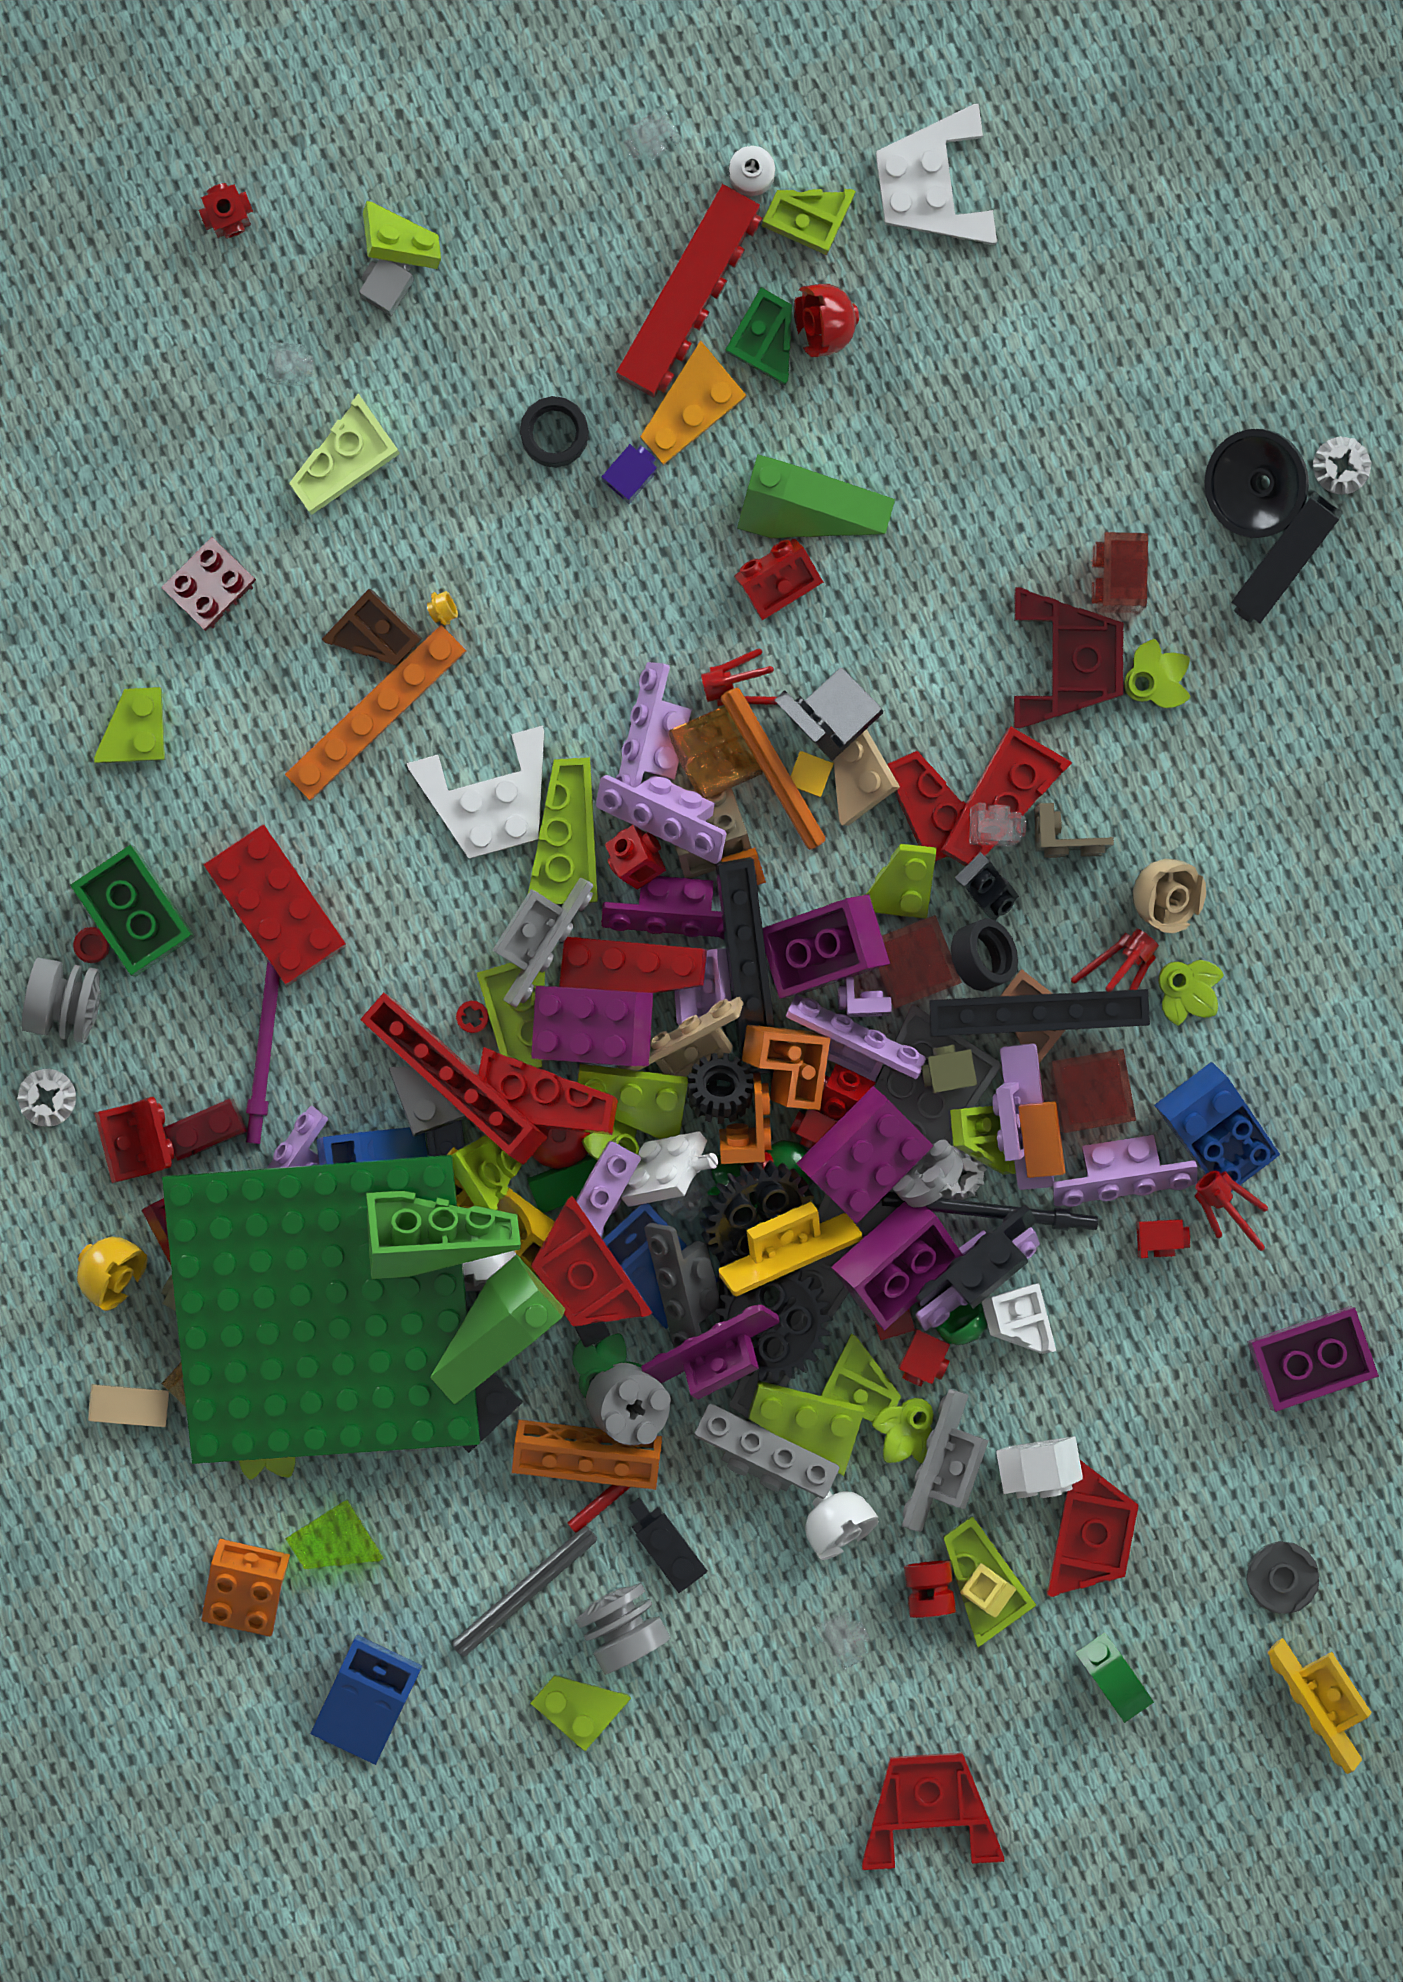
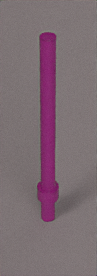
M268 960L251 1099H247L246 1113L249 1114L246 1143L254 1144L261 1143L263 1117L268 1114L269 1101L265 1100L280 977Z

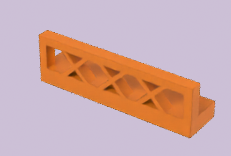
M518 1419L512 1473L656 1490L662 1436H657L649 1444L625 1445L615 1441L604 1431L597 1428ZM524 1433L540 1435V1437L525 1436ZM566 1438L576 1439L577 1441H568V1440H565V1439H566ZM600 1443H611L613 1445H602ZM636 1447L654 1448V1450L638 1449Z

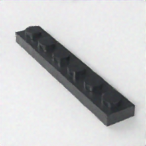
M751 857L715 864L732 1000L740 997L743 1001L740 1016L735 1019L741 1066L746 1063L742 1061L747 1025L775 1028L754 859ZM746 1063L749 1066V1073L752 1074L757 1072L767 1074L774 1071V1069L758 1068Z
M1148 989L929 1000L931 1037L1150 1026Z

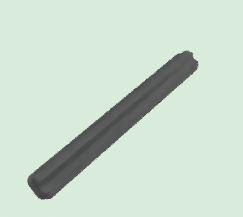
M585 1526L575 1533L453 1640L452 1646L462 1657L467 1656L597 1541V1537L591 1529Z

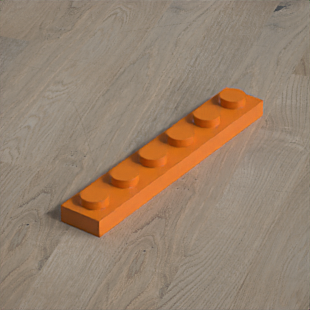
M440 625L285 775L311 801L467 651Z

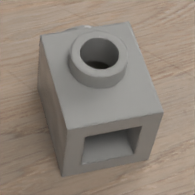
M379 259L377 263L371 261L361 278L365 283L359 291L360 297L392 317L414 282L413 275L409 273L411 267L408 264Z

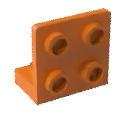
M760 1072L753 1073L755 1127L748 1128L747 1124L734 1123L727 1125L726 1129H719L721 1164L765 1162L764 1150H772L770 1118H763V1115H770L768 1083H761Z
M219 1539L210 1566L201 1620L228 1628L269 1637L272 1636L281 1587L288 1568L290 1554Z

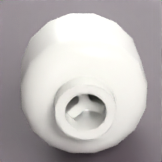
M752 145L742 147L734 153L730 160L728 169L730 183L742 195L753 197L763 194L769 190L774 182L776 169L774 159L769 152L761 147Z

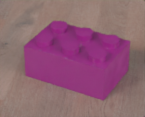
M869 894L845 898L762 928L765 953L779 999L805 994L845 980L846 977H854L890 964Z
M536 986L531 1059L649 1066L653 993Z
M873 1086L796 1164L857 1224L933 1145Z
M904 1202L831 1268L860 1309L885 1331L917 1302L915 1298L925 1283L940 1277L947 1271L948 1265L955 1258L963 1256V1254L938 1217L926 1206L911 1207Z
M1352 1306L1247 1341L1270 1410L1274 1412L1379 1377L1356 1308Z

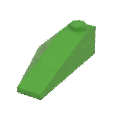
M757 454L737 529L771 539L886 534L895 499L790 463Z
M406 1191L366 1193L368 1246L372 1279L410 1277L521 1249L517 1214L479 1206H472L469 1209L449 1205V1200L437 1198L436 1202L416 1198V1193Z
M517 1254L514 1255L488 1278L430 1378L455 1405L563 1317L565 1308Z

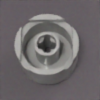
M619 1363L613 1365L615 1367L606 1372L601 1371L592 1380L586 1395V1405L592 1421L619 1443L625 1445L652 1443L667 1421L671 1401L669 1393L659 1381L651 1375L642 1372V1369L634 1364Z

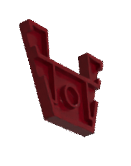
M1015 587L1014 621L1052 622V696H1014L1013 728L1022 729L1123 696L1124 623L1059 602V600L1047 596H1041L1021 587Z

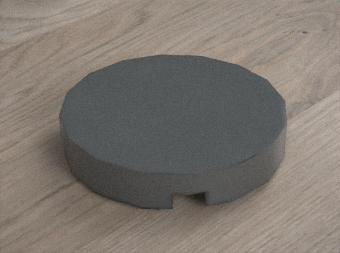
M1278 1541L1265 1545L1254 1554L1248 1565L1246 1581L1250 1594L1261 1607L1272 1613L1287 1614L1300 1611L1311 1603L1318 1591L1319 1573L1316 1561L1306 1549L1292 1542Z

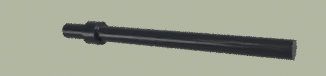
M888 1192L882 1198V1206L899 1207L905 1202L895 1192ZM939 1198L937 1201L926 1205L932 1212L1001 1220L1011 1211L1022 1208ZM1030 1208L1036 1224L1052 1225V1229L1068 1231L1070 1227L1097 1230L1098 1216L1071 1213L1070 1209L1054 1208V1211Z

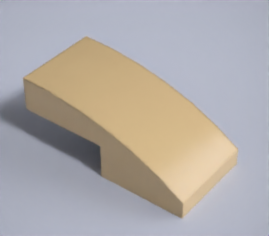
M91 1384L88 1421L166 1427L169 1391Z

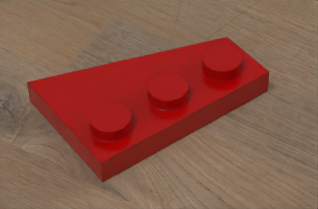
M918 751L888 763L890 771L900 788L894 791L895 796L918 846L936 848L935 862L947 857V855L940 851L966 803L954 794L946 785L947 782Z

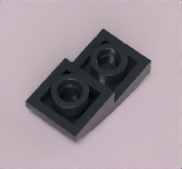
M981 852L955 877L967 894L992 920H996L999 916L1008 913L1013 907L1015 900L1019 897L1011 884L999 874L990 860Z

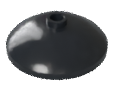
M1248 429L1229 436L1215 449L1206 467L1204 486L1209 507L1224 527L1240 536L1262 538L1280 533L1289 526L1307 500L1309 478L1304 459L1291 441L1271 430ZM1264 476H1267L1270 481L1267 489L1261 484Z

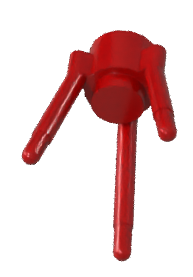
M756 649L725 664L710 667V672L701 674L707 702L717 700L718 707L723 706L721 696L734 688L733 683L772 673L774 671L772 666L731 675L729 671L760 656L762 650ZM744 696L748 704L777 705L775 701L777 697Z
M1138 928L1131 936L1125 932L1117 943L1071 978V983H1077L1122 948H1125L1121 954L1127 960L1112 977L1105 989L1107 992H1111L1132 965L1138 967L1141 964L1129 990H1138L1149 966L1156 959L1153 954L1159 945L1153 938Z
M1215 1170L1204 1175L1196 1184L1197 1193L1194 1197L1201 1204L1216 1238L1220 1239L1223 1235L1211 1206H1214L1216 1209L1224 1207L1257 1249L1263 1251L1265 1249L1264 1244L1230 1203L1233 1198L1231 1190L1263 1212L1268 1210V1206L1232 1180L1226 1171L1220 1174L1219 1171Z

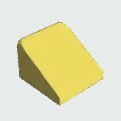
M980 1563L960 1593L986 1613L997 1617L1016 1591V1588Z

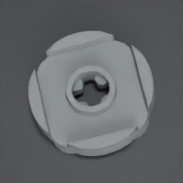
M947 1140L933 1143V1147L893 1187V1190L901 1200L905 1201L909 1206L923 1207L937 1201L943 1196L939 1191L947 1183L953 1187L958 1181L963 1169V1161Z

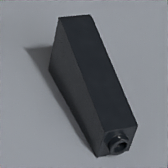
M1313 491L1299 513L1282 532L1231 601L1236 606L1234 612L1249 623L1256 620L1261 624L1339 521L1342 511Z

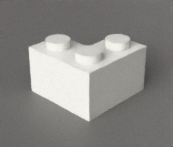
M1075 1436L1008 1446L996 1451L1004 1494L1016 1492L1017 1498L1036 1496L1039 1492L1040 1498L1061 1495L1062 1492L1073 1490L1072 1484L1083 1480Z

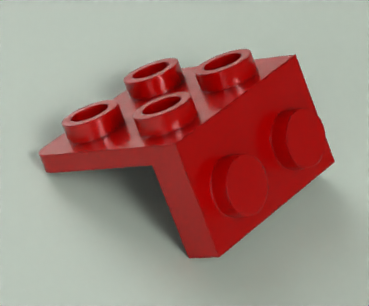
M154 1097L94 1113L112 1183L152 1174L172 1167L171 1160L174 1159L173 1145L170 1139H166L162 1126L165 1124L163 1107L160 1103L156 1102Z

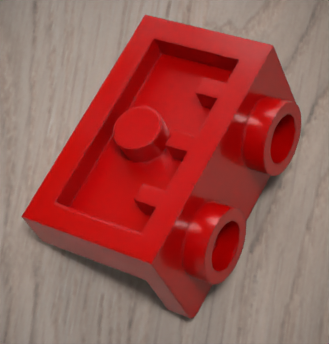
M795 538L777 543L772 547L769 554L761 559H752L746 562L740 568V572L734 575L762 620L824 583L806 550Z

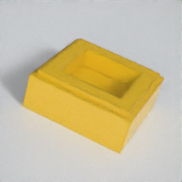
M800 751L790 777L797 789L821 798L834 763Z

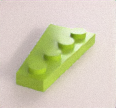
M590 757L554 759L529 891L532 889L556 905L564 904L580 878L593 884L590 890L593 895L589 903H598Z

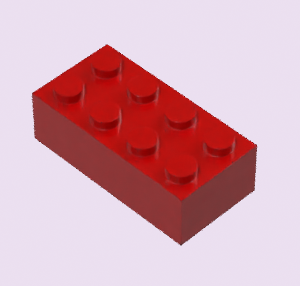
M264 824L203 864L286 988L346 947V943Z

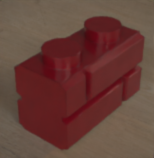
M231 1098L163 1127L167 1138L170 1139L177 1161L185 1160L226 1142L230 1138H235L247 1132L236 1103Z

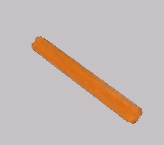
M738 687L727 691L721 696L724 706L805 846L809 850L820 846L826 840L822 830L744 695Z

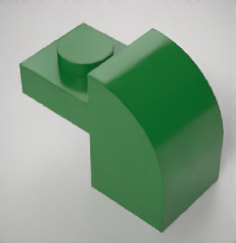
M1105 1632L1076 1652L1078 1658L1124 1723L1154 1703Z

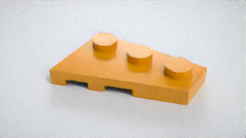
M701 340L640 436L641 440L663 466L747 397Z

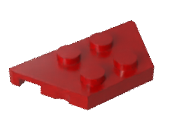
M569 1197L534 1258L531 1267L546 1288L565 1308L564 1315L570 1324L574 1327L597 1322H609L640 1316L645 1317L652 1314V1311L574 1197Z
M1081 1460L1083 1480L1073 1483V1490L1066 1491L1046 1594L1051 1597L1075 1589L1090 1587L1100 1582L1122 1578L1126 1575L1139 1505Z

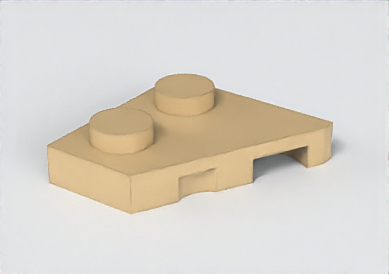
M867 729L833 760L838 813L841 825L848 826L900 788Z

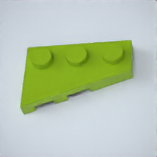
M507 963L477 972L476 974L500 1054L520 1060L536 1068L542 1067V1059H531L535 989L536 986H545V971L543 973L539 971L532 982L534 985L532 994L525 1003L522 1004L520 1002L516 1008L503 999L521 972V968L513 963Z
M970 1516L943 1536L959 1591L962 1590L980 1563L1016 1588V1591L997 1617L986 1613L961 1594L976 1645L980 1647L1034 1608L1036 1603L973 1516Z

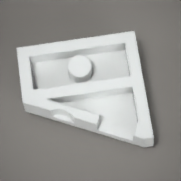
M1039 1283L995 1295L982 1301L991 1336L1041 1354L1056 1351Z

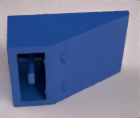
M1210 1062L1154 1105L1205 1175L1215 1170L1219 1171L1220 1174L1226 1171L1232 1180L1241 1185L1280 1156V1153L1230 1079L1213 1062Z
M410 1127L342 1134L316 1139L319 1165L428 1157L425 1133L413 1137Z
M645 1203L634 1210L603 1241L652 1311V1315L667 1329L668 1323L644 1227L649 1223L669 1225L649 1203ZM678 1236L682 1251L688 1245Z
M357 1635L310 1734L376 1765L423 1665Z

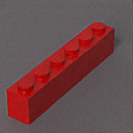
M724 184L721 185L617 369V378L655 398L658 391L666 392L675 375L670 372V369L676 359L681 362L684 360L692 345L687 339L694 328L699 331L701 330L710 313L705 307L711 297L719 298L728 281L723 278L729 265L735 268L743 256L745 249L740 245L747 234L753 237L763 219L758 215L760 204Z
M383 992L360 1019L513 1159L524 1165L546 1140L547 1136L406 1008Z

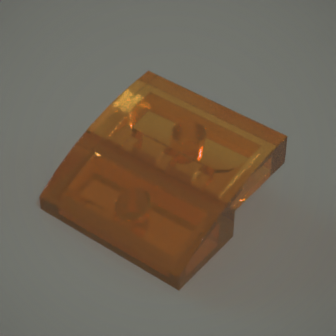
M725 706L669 730L668 734L677 757L695 791L702 798L708 799L763 774Z

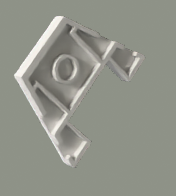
M973 104L876 151L885 225L952 236V238L983 242V244L988 245L997 244L993 210L960 215L955 214L947 157V142L983 137L979 104Z
M543 726L511 734L521 771L454 790H448L439 755L407 763L408 769L469 859L539 840L544 747Z

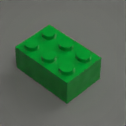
M131 844L70 884L120 961L133 977L138 976L195 937L136 847Z

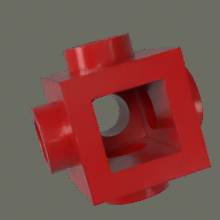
M227 183L215 185L207 190L208 195L201 197L204 208L198 211L206 230L213 228L218 238L225 236L228 239L245 232V227L251 225L247 214L254 211L246 192L239 194L235 184L227 186ZM228 203L231 204V208L227 213H220L218 211V207Z
M635 825L621 830L616 837L605 843L610 856L608 864L611 870L621 880L637 890L666 871L658 852L661 850V846L657 838Z
M836 1064L830 1077L825 1075L820 1110L815 1111L839 1121L875 1085V1082Z

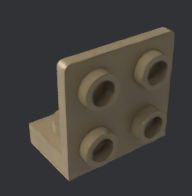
M728 779L690 790L700 794L702 798L715 803L713 816L707 819L706 822L726 831L722 858L751 849L748 833ZM675 845L685 878L691 879L716 870L714 863Z
M1039 803L1034 808L1036 851H1044V858L1066 857V855H1069V850H1080V856L1082 857L1102 856V854L1106 853L1105 849L1114 845V837L1055 839V835L1061 833L1062 829L1061 812L1054 811V803Z

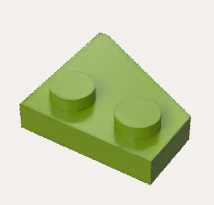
M812 189L805 192L777 190L761 226L827 255L856 191L853 189H844V192H823L822 189Z
M366 201L363 219L368 257L438 269L441 261L438 234L373 202Z
M162 688L124 689L94 756V763L165 760Z
M899 844L891 855L890 862L880 870L875 877V882L865 894L870 895L875 913L927 919L936 848Z

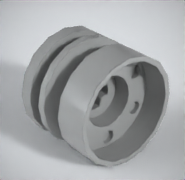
M37 957L27 985L22 1013V1031L48 1036L54 1021H58L61 1039H68L74 1025V1041L85 1043L96 1021L101 998L99 986L100 970L89 968L82 983V966L74 965L68 980L63 979L62 962Z
M642 1583L618 1588L591 1603L581 1615L575 1618L579 1628L593 1622L596 1624V1627L584 1634L586 1641L603 1637L605 1643L593 1652L604 1675L638 1660L671 1639L660 1616L644 1621L640 1616L651 1607L652 1602L650 1599L634 1605L633 1600L645 1592Z

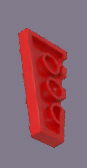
M1012 726L1007 728L940 852L965 867L980 852L986 856L1004 837L1007 831L1073 762Z
M567 937L563 944L559 987L663 993L704 985L707 950Z
M483 1047L478 1075L536 1127L612 1135L618 1103L617 1098Z

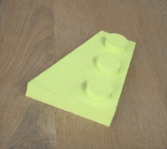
M359 394L350 403L352 406L342 419H338L330 429L331 433L322 445L313 451L289 483L311 515L400 454Z

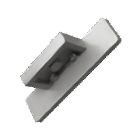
M580 878L562 907H559L532 889L529 891L493 948L494 952L522 969L503 999L505 1002L516 1008L520 1002L523 1004L530 997L534 989L533 980L539 971L543 973L551 964L554 957L551 952L557 942H563L573 928L571 920L578 910L583 911L590 902L593 895L590 892L593 887L592 883Z
M949 1389L947 1395L942 1398L939 1404L938 1414L940 1416L936 1428L927 1439L926 1447L928 1451L924 1463L917 1469L915 1474L916 1486L912 1498L906 1502L903 1509L904 1521L902 1527L919 1532L923 1530L933 1498L952 1506L966 1509L989 1441L957 1429L968 1394Z
M714 1404L707 1406L694 1433L696 1438L725 1451L721 1460L728 1463L727 1467L731 1471L743 1476L749 1473L761 1479L760 1484L773 1491L779 1492L780 1489L787 1491L791 1484L824 1499L839 1471L837 1464Z

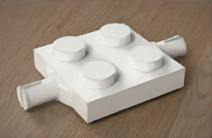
M700 1131L645 1142L639 1150L641 1160L620 1198L630 1207L685 1196L690 1182L701 1170L717 1167V1156L714 1153L702 1155L708 1140Z

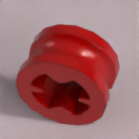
M470 1000L464 1002L458 1008L456 1020L462 1030L468 1033H477L487 1026L489 1014L482 1003ZM468 1007H471L474 1011L479 1009L482 1011L483 1018H478L482 1022L477 1027H474L471 1023L464 1024L462 1016H467L463 1012Z

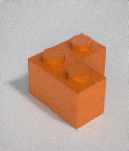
M747 1025L742 1061L758 1068L774 1069L770 1100L786 1107L820 1110L830 1038L813 1031Z

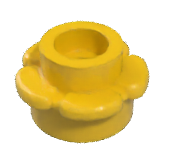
M447 591L440 594L436 592L431 594L432 600L427 603V609L435 623L441 622L443 625H449L451 620L458 617V611L452 597Z

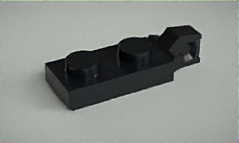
M640 1497L628 1505L629 1510L638 1521L632 1526L636 1537L678 1593H681L708 1572L667 1515L662 1513L658 1507L650 1512Z

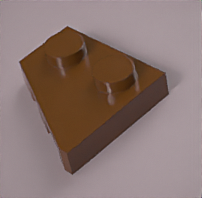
M368 589L322 640L330 645L339 646L393 665H399L422 638L372 589Z

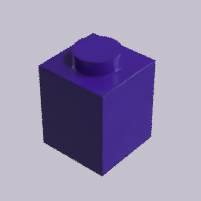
M629 444L601 476L602 482L630 504L657 473V467L653 464L656 458L641 445L636 450Z

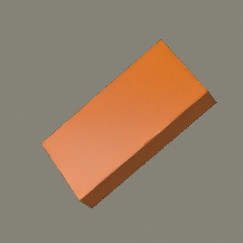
M1056 1101L1021 1104L1018 1106L1027 1178L1056 1176L1066 1173Z

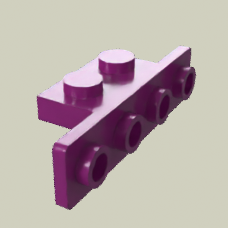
M657 876L640 888L639 905L603 902L601 926L603 928H611L615 931H647L651 934H683L688 937L709 936L725 940L721 911H711L713 880Z
M763 1305L750 1306L742 1314L728 1321L715 1324L711 1330L697 1337L686 1339L682 1345L667 1353H660L654 1356L651 1361L641 1366L642 1372L651 1375L660 1383H664L685 1372L690 1395L699 1400L759 1369L751 1337L780 1322L778 1314Z

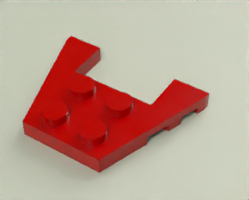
M962 1752L895 1756L889 1758L862 1860V1870L895 1868L893 1830L966 1825L969 1826L972 1864L1004 1862L1003 1852Z

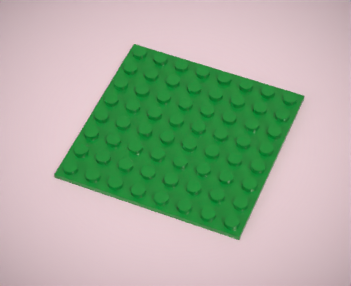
M452 1155L162 1177L192 1464L480 1444L475 1389L454 1405L430 1378L468 1314L463 1263L410 1277L372 1279L369 1258L366 1193L406 1191L416 1193V1198L436 1202L437 1198L449 1200V1205L457 1206Z

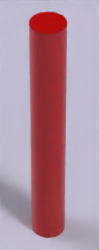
M609 1486L568 1521L567 1524L577 1533L631 1487Z

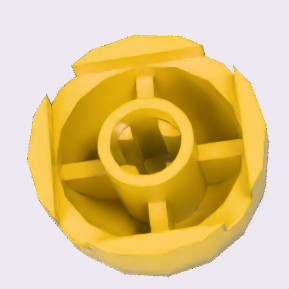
M111 1236L99 1240L93 1245L88 1244L78 1257L80 1263L77 1270V1282L82 1294L91 1303L104 1311L114 1309L128 1297V1295L121 1292L128 1285L132 1276H134L137 1282L142 1277L148 1261L147 1254L136 1244L121 1237Z

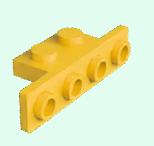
M809 1202L748 1229L747 1238L750 1255L719 1268V1276L734 1296H739L860 1242L863 1239L862 1232L846 1213L819 1223L818 1210L812 1202Z
M1281 1638L1268 1651L1273 1669L1276 1673L1283 1676L1290 1687V1694L1293 1700L1298 1705H1302L1310 1718L1312 1729L1317 1735L1322 1736L1330 1748V1755L1335 1764L1342 1767L1346 1774L1353 1772L1362 1761V1758L1344 1731L1367 1719L1372 1712L1333 1652L1302 1667L1286 1641Z

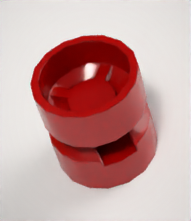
M950 1560L904 1565L906 1587L912 1589V1593L907 1597L911 1618L934 1617L956 1612L954 1591L948 1589V1585L953 1581ZM934 1588V1596H928L926 1589Z

